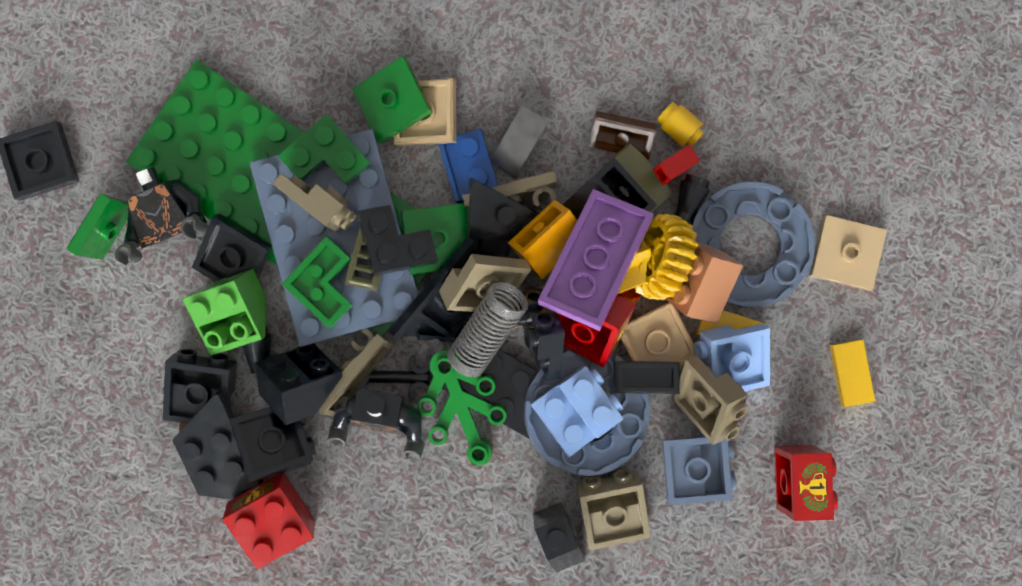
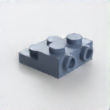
M704 434L690 435L691 437L661 439L668 505L733 500L732 490H736V477L734 471H730L729 459H732L734 456L731 440L726 441L724 439L712 445Z

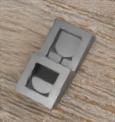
M522 105L491 159L493 165L517 178L549 121Z

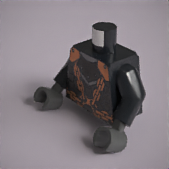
M154 167L136 173L143 192L133 195L127 200L129 206L127 230L124 244L120 245L115 251V259L125 265L128 264L129 260L137 263L142 259V253L136 249L140 246L143 249L181 233L195 239L197 237L196 231L206 232L208 225L203 215L201 196L183 184L179 179L161 183Z
M357 388L355 395L343 396L339 399L336 405L333 425L329 429L327 445L330 446L331 440L335 439L341 441V448H344L348 435L347 427L362 428L406 436L408 440L403 451V458L408 459L409 453H414L418 457L417 461H420L425 448V443L421 440L422 416L420 411L414 408L406 398L400 395Z

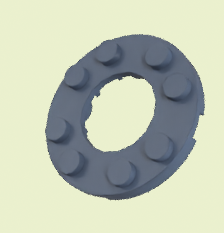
M742 182L730 185L708 198L698 209L691 222L693 231L697 233L695 240L720 250V239L723 230L735 217L745 214L758 215L769 221L777 231L780 248L779 255L774 264L761 274L754 276L739 274L726 303L741 307H760L776 303L793 293L794 289L810 271L815 253V237L811 221L800 203H796L779 187L763 182Z
M572 350L563 352L560 379L547 381L543 370L539 369L531 380L524 401L526 430L536 450L557 468L583 476L604 474L625 464L642 445L647 424L650 422L648 394L614 393V361H625L618 355L612 354L604 368ZM586 366L588 370L594 368L604 380L603 386L620 402L623 410L619 413L623 420L611 428L601 439L589 442L572 456L568 457L530 403L579 367Z

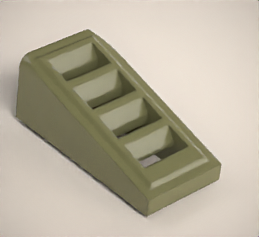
M359 228L345 285L380 292L383 274L373 276L372 280L357 277L358 271L372 274L370 266L360 264L361 258L368 259L367 252H363L365 244L361 229Z

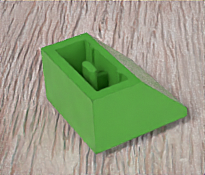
M253 268L202 286L182 299L210 356L262 340L265 337L267 297Z

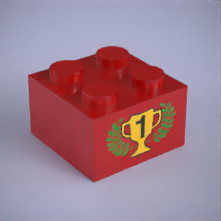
M617 294L600 331L556 312L565 331L564 347L604 368L619 345L636 304Z
M813 445L774 446L776 508L794 521L834 520V510L838 507V498L835 490H833L832 477L836 476L837 467L832 453Z
M285 473L277 474L228 501L222 518L256 569L267 565L314 539L316 521Z

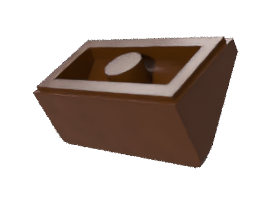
M596 111L588 146L618 153L627 144H631L649 160L656 134V124Z

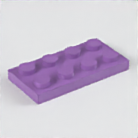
M593 189L538 299V305L600 331L650 226L654 213Z

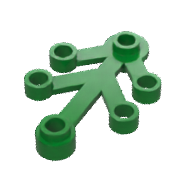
M440 350L431 358L430 370L434 377L426 395L419 400L417 409L421 415L431 416L437 409L438 403L436 399L444 383H446L450 396L437 424L429 431V440L434 445L444 444L449 435L448 428L457 412L469 443L467 448L469 461L475 465H484L490 460L493 447L489 440L480 437L470 408L486 415L489 422L494 425L504 423L507 417V409L502 404H492L462 390L458 379L475 385L479 394L488 396L494 392L496 381L491 375H480L478 377L464 376L458 373L452 366L449 371L442 370L440 362L447 361L449 363L447 358L448 350ZM454 352V354H455V356L458 358V360L461 361V359L458 357V355ZM487 380L492 384V388L485 390L481 387L480 383ZM422 402H431L433 409L425 410ZM500 410L503 413V417L500 419L494 418L492 411ZM433 431H442L444 438L437 439ZM481 449L485 456L478 458L474 455L473 451Z

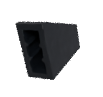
M562 502L533 513L535 532L547 561L556 573L586 561Z

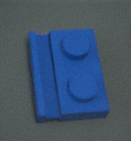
M481 128L458 135L457 143L439 144L455 202H461L463 200L462 195L470 193L468 185L471 177L489 187L499 185Z

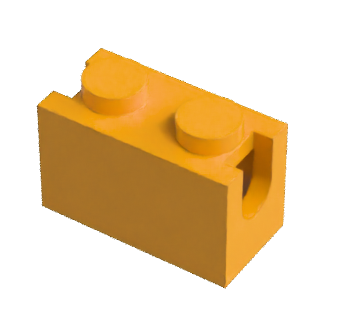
M554 200L512 238L508 244L521 259L527 260L531 270L533 269L543 279L548 273L552 272L577 219L568 208Z

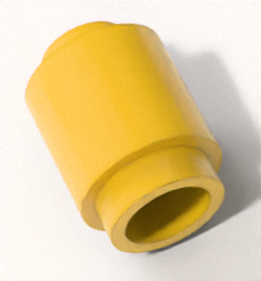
M672 102L657 119L662 125L661 129L681 147L690 144L691 147L694 146L704 134L701 130L704 123L682 104L678 106L675 102Z

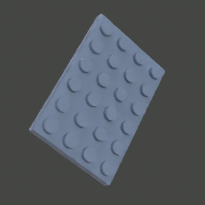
M373 129L348 135L347 137L371 165L348 185L339 178L326 162L304 181L312 188L316 184L323 189L330 185L350 201L347 207L356 215L360 210L391 205L398 235H402ZM278 155L250 163L282 283L326 236L336 243L349 257H352L360 228L357 216L346 230L341 228L339 232H336L323 225L272 184L280 173L290 179L294 175ZM361 258V265L370 266L368 259ZM349 262L330 283L353 306L332 329H329L284 287L299 346H306L397 320L419 294L414 275H410L409 269L383 274L380 292L345 285ZM358 271L357 277L373 279L371 273Z

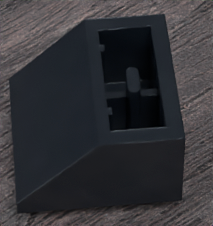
M615 157L562 204L572 212L577 220L593 189L649 212L657 206Z
M314 343L302 347L298 346L296 349L281 354H273L266 359L255 362L259 395L285 425L315 415L343 377L342 371Z

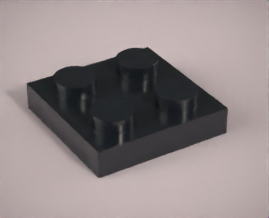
M53 121L0 138V156L15 200H25L79 182L62 123Z
M219 213L213 216L192 268L214 282L252 268L257 278H259L273 247Z

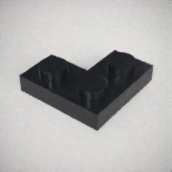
M391 205L358 211L357 217L373 276L435 264L438 261L430 229L398 235Z

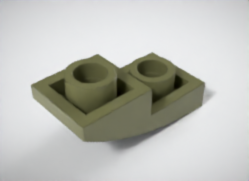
M627 144L614 156L657 204L650 211L651 213L673 194L667 184L662 186L652 171L654 167L631 144Z

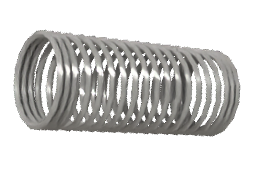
M503 282L494 283L490 286L485 297H483V300L448 350V361L458 373L467 377H478L484 372L528 309V302L520 290ZM496 289L506 291L513 295L520 303L522 310H520L519 305L511 296L502 291H497ZM493 293H499L508 297L516 305L518 311L507 299ZM496 298L505 301L508 305L511 306L513 310H510L509 307H507L504 303L498 301ZM489 310L493 311L494 313L502 317L503 320L498 318L496 315L492 314ZM486 314H489L491 317L498 320L501 324L497 323L495 320L488 317ZM457 348L466 358L480 364H474L464 359L458 353ZM462 349H464L470 355L476 357L478 360L469 357L462 351ZM454 350H455V353L458 355V357H459L461 360H463L465 363H467V364H469V365H472V366H477V367H480V368H472V367H469V366L463 364V363H462L461 361H459L458 358L455 356Z

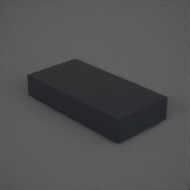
M614 361V393L680 394V362Z

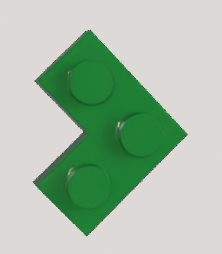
M328 114L323 116L278 155L289 170L303 181L326 162L339 178L348 185L371 165Z
M326 236L282 283L289 292L329 329H332L353 306L330 283L351 261V257Z

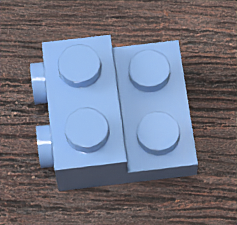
M760 324L734 330L727 325L700 331V341L694 343L695 354L705 365L710 367L716 377L727 372L736 383L742 386L744 391L770 386V328L768 326Z
M586 366L579 367L530 403L568 457L572 456L594 438L601 437L623 420L619 413L623 410L620 402L613 394L609 396L605 394L600 387L604 384L600 374L594 368L588 370Z

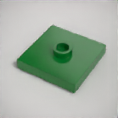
M403 56L352 88L370 128L374 131L376 141L381 144L433 113L407 58Z
M102 193L99 194L66 250L76 256L104 259L128 220L129 206L127 201Z
M464 204L400 212L403 234L430 229L438 258L435 264L409 269L410 275L439 271L466 239L468 226Z

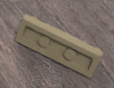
M551 171L491 188L522 203L521 198L533 194L532 202L537 209L540 208L538 198L542 194L548 195L551 203L556 200V193L553 188H556L557 179L555 172ZM470 193L462 195L466 211L470 202Z
M367 328L363 329L362 332L367 335L368 342L362 346L360 343L352 341V347L361 353L354 357L353 360L350 359L342 365L340 370L343 377L318 411L323 415L334 416L339 399L354 393L357 387L394 346L393 342L387 337L375 334Z

